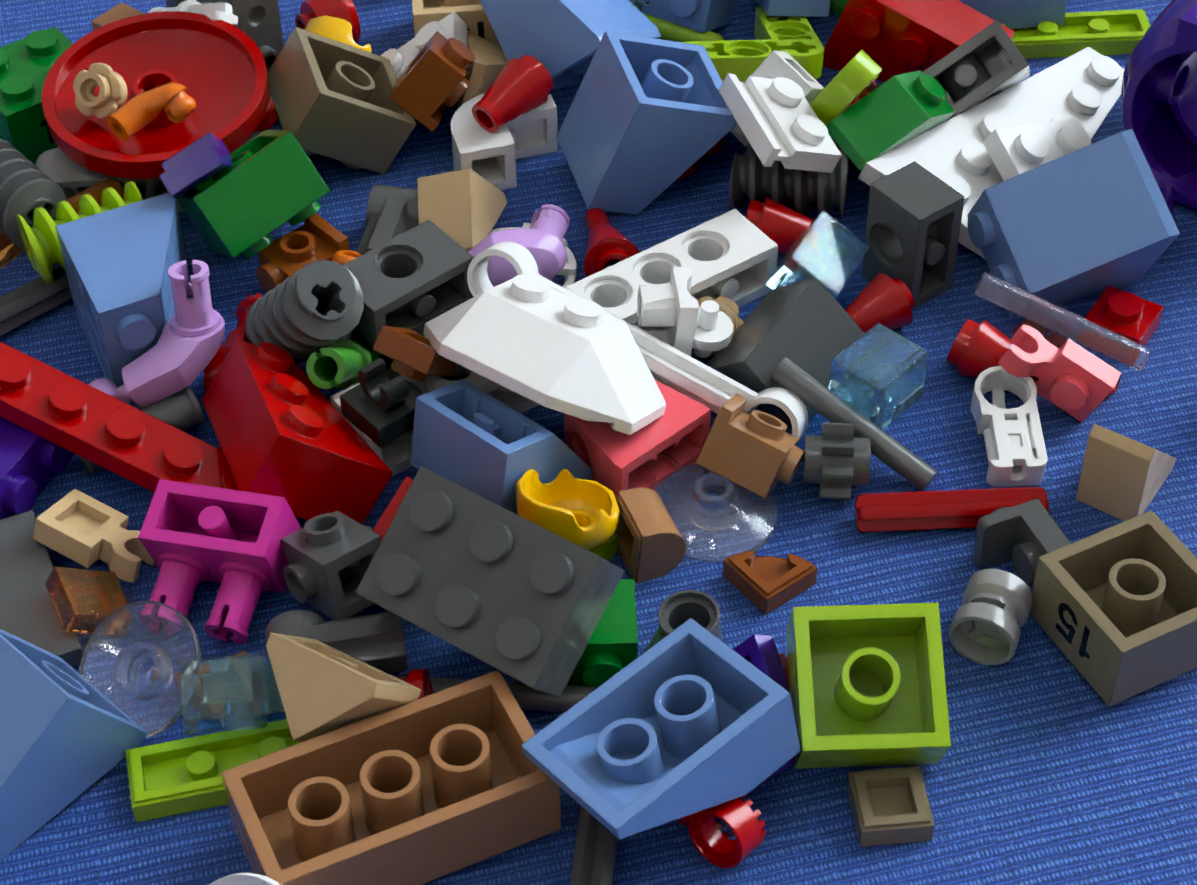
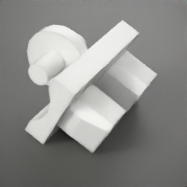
M673 267L670 285H639L637 295L639 327H663V331L644 332L690 357L692 348H694L693 352L696 356L706 358L711 355L712 351H719L727 347L731 342L733 323L730 317L724 312L719 311V304L712 300H706L699 307L698 300L690 294L693 275L691 267Z

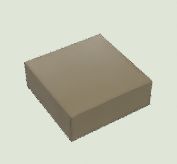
M920 766L848 772L846 788L860 847L933 840L935 824Z

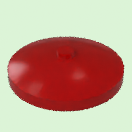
M190 12L140 14L117 20L90 32L72 44L56 60L45 79L42 89L43 112L50 135L59 149L71 160L89 170L108 176L128 179L160 178L159 175L165 172L161 163L209 132L221 139L230 153L233 152L258 128L265 116L270 99L267 68L262 52L256 43L242 30L223 20L213 21L206 15ZM93 63H104L109 65L113 71L120 74L125 80L128 91L126 103L138 94L174 82L187 87L186 93L196 101V109L181 123L172 122L167 114L163 112L128 140L122 141L110 130L107 118L98 119L96 115L86 117L77 109L73 83L81 70H89V66ZM99 86L94 89L96 97L99 95Z

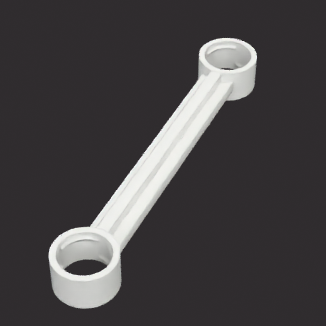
M497 243L477 254L468 267L467 282L473 297L494 287L489 280L487 266L492 256H500L514 266L517 275L529 274L541 277L550 283L551 288L574 299H583L539 275L534 257L525 247L518 243ZM603 309V312H604V313H607V314H609V315H611V316H613V317H615V318H617V319H619V320H622V319L618 318L617 316H615V315H613V314H611V313H609V312H607L606 310ZM626 322L655 380L700 402L717 414L721 406L735 394L748 399L743 410L750 414L759 404L776 405L790 418L792 435L801 440L806 433L809 422L806 406L790 390L781 387H771L757 393Z

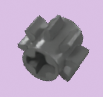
M822 422L821 436L805 435L803 483L819 484V498L851 500V486H868L871 442L870 438L854 437L853 423Z

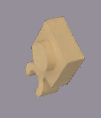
M73 489L35 519L32 539L86 568L100 559L108 563L110 571L117 578L134 583L139 576L141 560L151 566L156 564L138 539L140 531L127 530L129 516L77 489Z

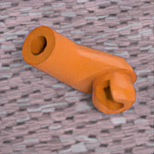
M170 82L138 94L107 118V123L118 139L126 141L163 112L167 114L172 122H183L195 111L196 101L186 93L187 87Z

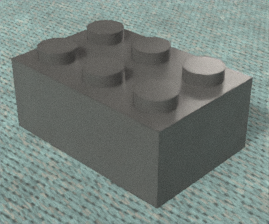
M420 466L355 593L533 689L561 697L625 570Z

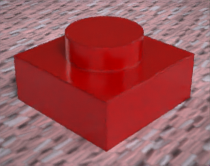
M1108 285L1084 318L1080 337L1137 358L1159 326L1164 306Z

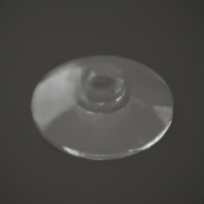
M691 464L680 468L654 488V491L659 494L686 543V553L684 556L688 558L721 562L737 553L756 551L769 540L776 528L778 505L772 491L764 498L698 464Z
M137 601L115 610L95 629L82 654L79 674L148 733L145 738L147 739L170 727L188 707L200 677L201 649L193 626L181 612L161 602ZM154 668L153 676H152L151 680L149 681L150 673H151L152 669Z

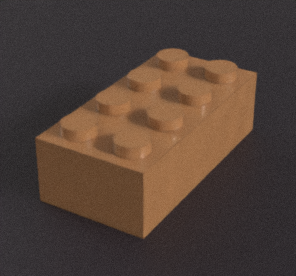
M499 670L221 772L232 825L253 873L266 876L281 885H422L561 829L560 787L524 756L521 745L533 737L535 733Z

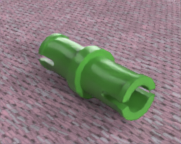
M345 339L331 344L328 348L319 349L320 353L313 352L307 361L306 371L310 381L319 388L330 389L335 386L338 389H347L359 383L358 371L379 358L383 359L386 364V357L384 354L378 357L363 342Z

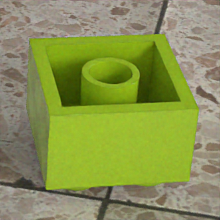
M939 603L793 607L785 631L789 691L801 749L796 755L794 769L938 764L951 747Z

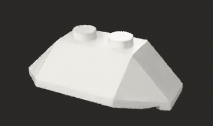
M529 274L517 275L425 323L423 335L430 340L432 347L440 356L544 407L586 421L607 422L611 424L610 427L613 430L627 435L635 433L662 417L665 413L666 402L626 322L604 313L603 308L593 301L579 298L574 299L551 288L550 283L541 277Z

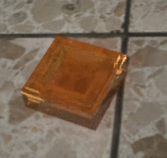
M54 566L45 582L65 632L126 636L135 621L115 572Z

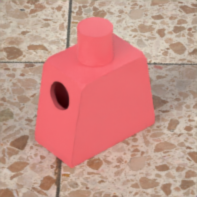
M655 380L666 402L665 413L662 417L635 433L627 435L613 430L610 427L611 424L607 422L586 421L564 413L565 444L592 469L591 481H597L613 491L615 498L618 496L619 491L644 487L656 491L696 464L710 432L711 410L700 402Z

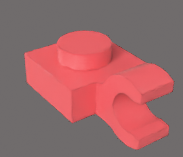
M1022 324L1009 341V344H1011L1010 348L998 362L1004 370L1014 376H1035L1034 383L1037 387V394L1081 423L1115 388L1121 372L1068 338L1060 348H1057L1048 342L1039 331L1025 324Z

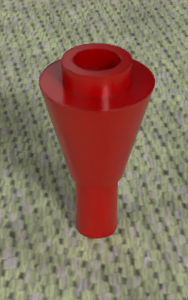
M593 208L586 213L585 223L589 235L584 260V271L587 277L640 253L630 240L610 225L607 214L603 209Z
M879 273L850 303L845 311L866 336L870 337L911 324L914 298L902 280L899 278L892 279L884 273Z

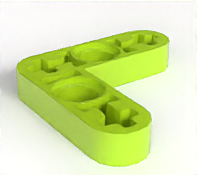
M758 6L755 12L754 36L756 40L682 42L704 46L722 82H724L728 73L735 74L740 82H746L748 77L756 71L773 50L787 52L814 79L822 76L824 46L806 17L767 16L762 8Z
M861 50L810 103L811 108L819 120L827 126L831 120L847 110L880 76L879 73L883 69Z

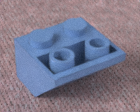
M464 379L416 397L410 464L418 470L422 466L517 514L516 482L529 469H533L538 473L541 483L553 481L563 469L569 470L574 478L591 480L592 469L554 433Z

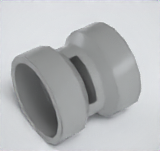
M983 569L975 572L968 580L963 592V606H960L955 612L949 626L948 638L954 649L972 662L983 665H1000L1008 662L1014 656L1020 641V628L1027 622L1033 607L1034 596L1030 587L1021 578L1008 571Z

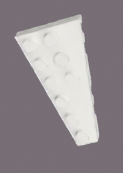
M1087 47L867 162L858 179L870 186V184L881 177L889 175L914 161L965 196L958 242L985 259L981 248H977L971 241L968 232L967 215L984 189L1003 182V179L983 141L997 128L1071 117L1079 118L1090 139H1092L1121 95L1124 68L1120 67L1112 58L1103 56Z

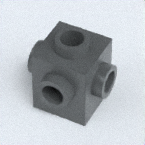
M338 510L311 518L302 529L281 539L288 564L283 569V575L291 594L300 603L307 602L332 620L350 618L376 604L355 592L382 542L381 536L373 532L371 527L363 526Z

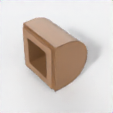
M644 487L619 491L616 497L620 510L619 522L614 534L618 535L617 551L630 576L636 583H641L668 574L684 558L686 543L659 494L650 488Z

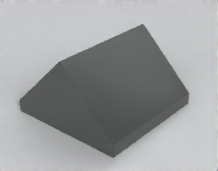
M813 277L770 290L743 321L744 323L738 327L728 346L719 350L706 365L759 393L771 387L784 388L771 378V375L778 364L787 357L834 393L871 348V343L866 334L817 277ZM766 403L757 406V409L771 414L792 427L790 418L778 406ZM804 403L810 422L817 412Z

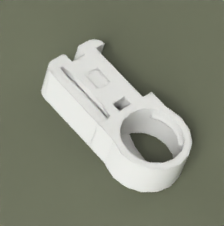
M1001 366L990 367L979 374L975 380L970 410L976 421L977 432L984 436L989 465L986 481L989 485L996 487L1039 485L1043 481L1048 457L1036 402L1037 387L1030 376H1014ZM989 391L992 393V404L983 397ZM1004 391L1017 395L1024 404L1017 408L1006 409Z

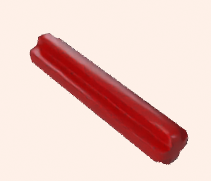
M1040 486L866 493L856 497L854 519L857 530L862 533L977 528L978 520L981 517L989 515L999 508L1013 507L1038 498L1047 512H1049V501L1046 490Z

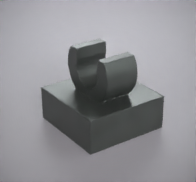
M379 358L358 371L360 385L340 395L342 415L376 445L382 448L413 430L416 397L424 394L402 375L393 371L391 367L386 369L385 361Z

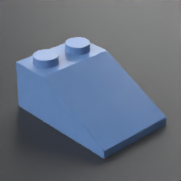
M692 618L688 619L521 745L524 756L619 840L745 796L801 751L791 694Z

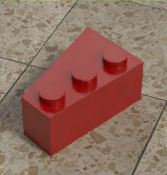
M848 0L824 48L823 67L841 71L857 53L863 50L883 69L876 80L886 82L894 75L919 70L923 72L995 20L958 0ZM1001 24L1011 39L1015 31Z
M237 338L235 339L202 398V402L238 490L285 497L294 515L306 520H310L320 514L333 513L338 510L363 525L393 472L310 381L288 352L268 342H261L257 346Z

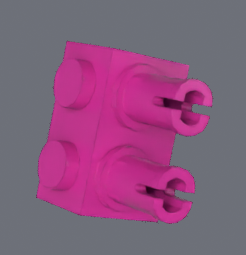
M159 479L138 537L160 569L147 607L143 611L142 621L147 626L162 632H166L170 622V632L180 634L185 629V621L199 582L221 583L204 630L211 637L224 642L229 641L231 632H233L232 641L235 644H245L249 637L248 631L261 592L287 593L288 587L284 579L283 569L288 564L281 539L302 528L285 497Z

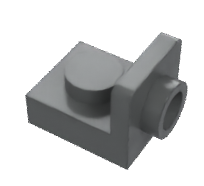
M1037 498L1013 507L999 508L989 515L981 517L977 524L973 560L980 570L1012 560L1019 578L1026 584L1031 583L1033 586L1038 557L1071 543Z

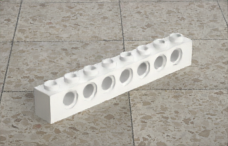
M732 209L564 288L583 299L599 304L607 312L642 331H663V327H639L637 317L639 285H670L673 267H691L693 275L690 294L698 300L705 296L716 299L719 296H725L733 300L738 307H741L775 289L778 245L740 212ZM456 364L452 376L428 375L426 382H420L403 376L423 394L464 379L519 413L540 405L459 364ZM360 383L330 396L331 404L341 415L340 395L360 385ZM345 418L393 472L392 476L412 467L410 458L413 430L380 448Z

